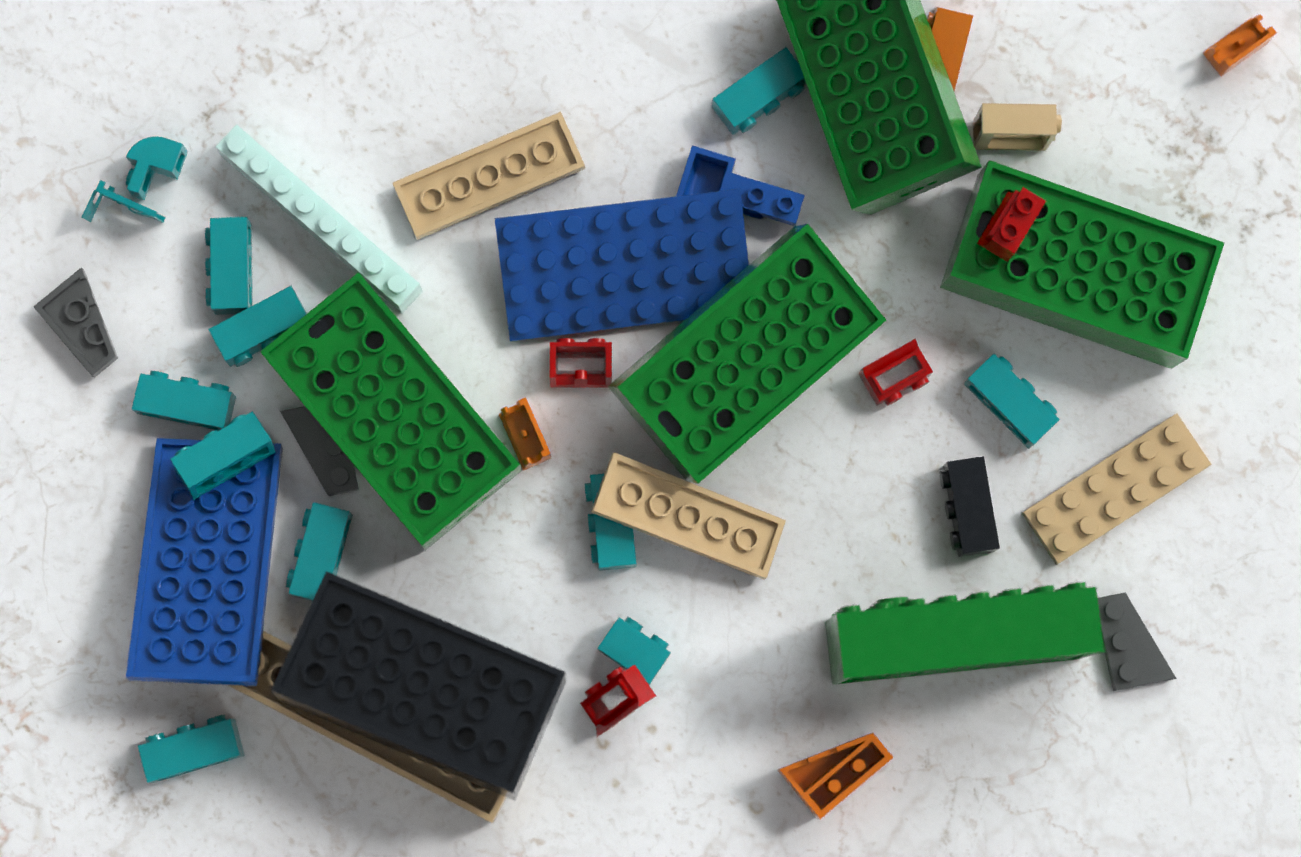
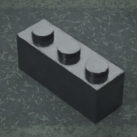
M984 456L946 462L943 465L944 470L940 471L939 475L942 489H947L949 501H945V512L947 519H952L954 531L950 532L952 549L958 551V557L997 551L1000 549Z

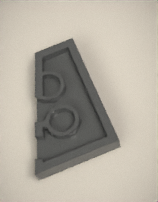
M82 267L34 306L35 310L92 377L98 376L118 359L86 273Z
M303 406L280 411L327 495L333 496L359 490L353 463L308 409Z
M1126 592L1099 597L1098 605L1104 651L1113 691L1177 679Z

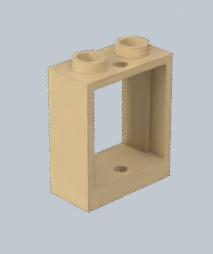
M982 103L973 120L975 150L1046 151L1051 142L1055 141L1057 133L1061 132V114H1057L1056 104Z

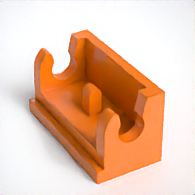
M1262 15L1250 18L1203 52L1204 56L1221 77L1269 43L1277 32L1272 26L1267 29L1262 26L1260 22L1263 20Z
M526 397L518 400L517 404L512 407H503L499 417L523 471L552 459Z

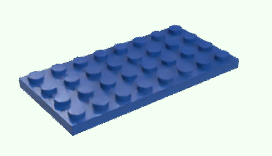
M740 189L494 218L510 341L686 320L749 266Z
M157 438L126 678L128 681L257 686L283 450L281 443H273L274 454L193 500L177 475L170 458L174 457L181 448L193 446L202 440Z

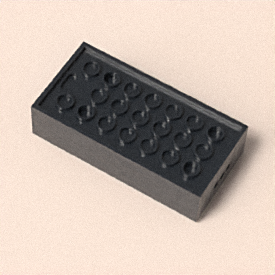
M326 571L271 691L278 700L500 795L516 800L566 684V672Z

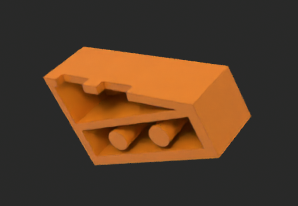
M935 7L933 13L929 12L927 20L955 92L973 15Z
M869 733L777 769V771L817 819H821L894 757L874 733Z

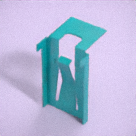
M102 180L99 181L96 190L94 189L81 217L91 222L104 196L126 206L134 214L150 217L162 223L166 218L150 208L114 193L115 188L109 186L108 190L105 189L106 182ZM98 192L100 193V195L96 203L94 204L93 200Z

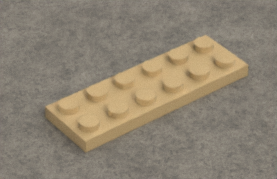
M558 112L392 183L416 239L419 240L584 170L585 164L562 113Z
M1176 413L1025 510L1022 514L1057 565L1212 464Z
M615 452L611 454L591 513L763 580L768 576L786 522L784 519Z

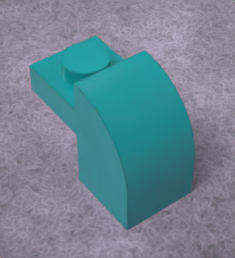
M148 137L134 144L126 155L128 161L135 166L134 169L131 168L126 178V186H128L127 190L135 198L145 200L154 173L178 180L188 153L182 143L163 137Z

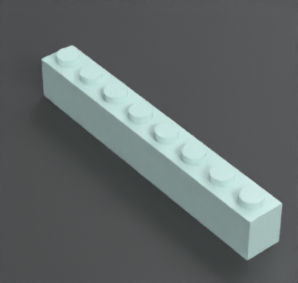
M237 124L218 143L216 148L227 162L356 274L359 272L368 284L398 311L403 313L421 294L422 288L419 282Z

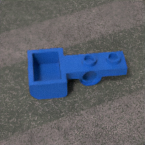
M692 145L676 196L740 189L744 215L758 219L766 217L796 226L805 195L734 174L732 172L736 158Z

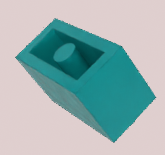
M627 616L624 621L618 617L597 649L624 669L636 665L650 685L671 654L667 650L669 644L655 634L649 638L640 632L643 626Z

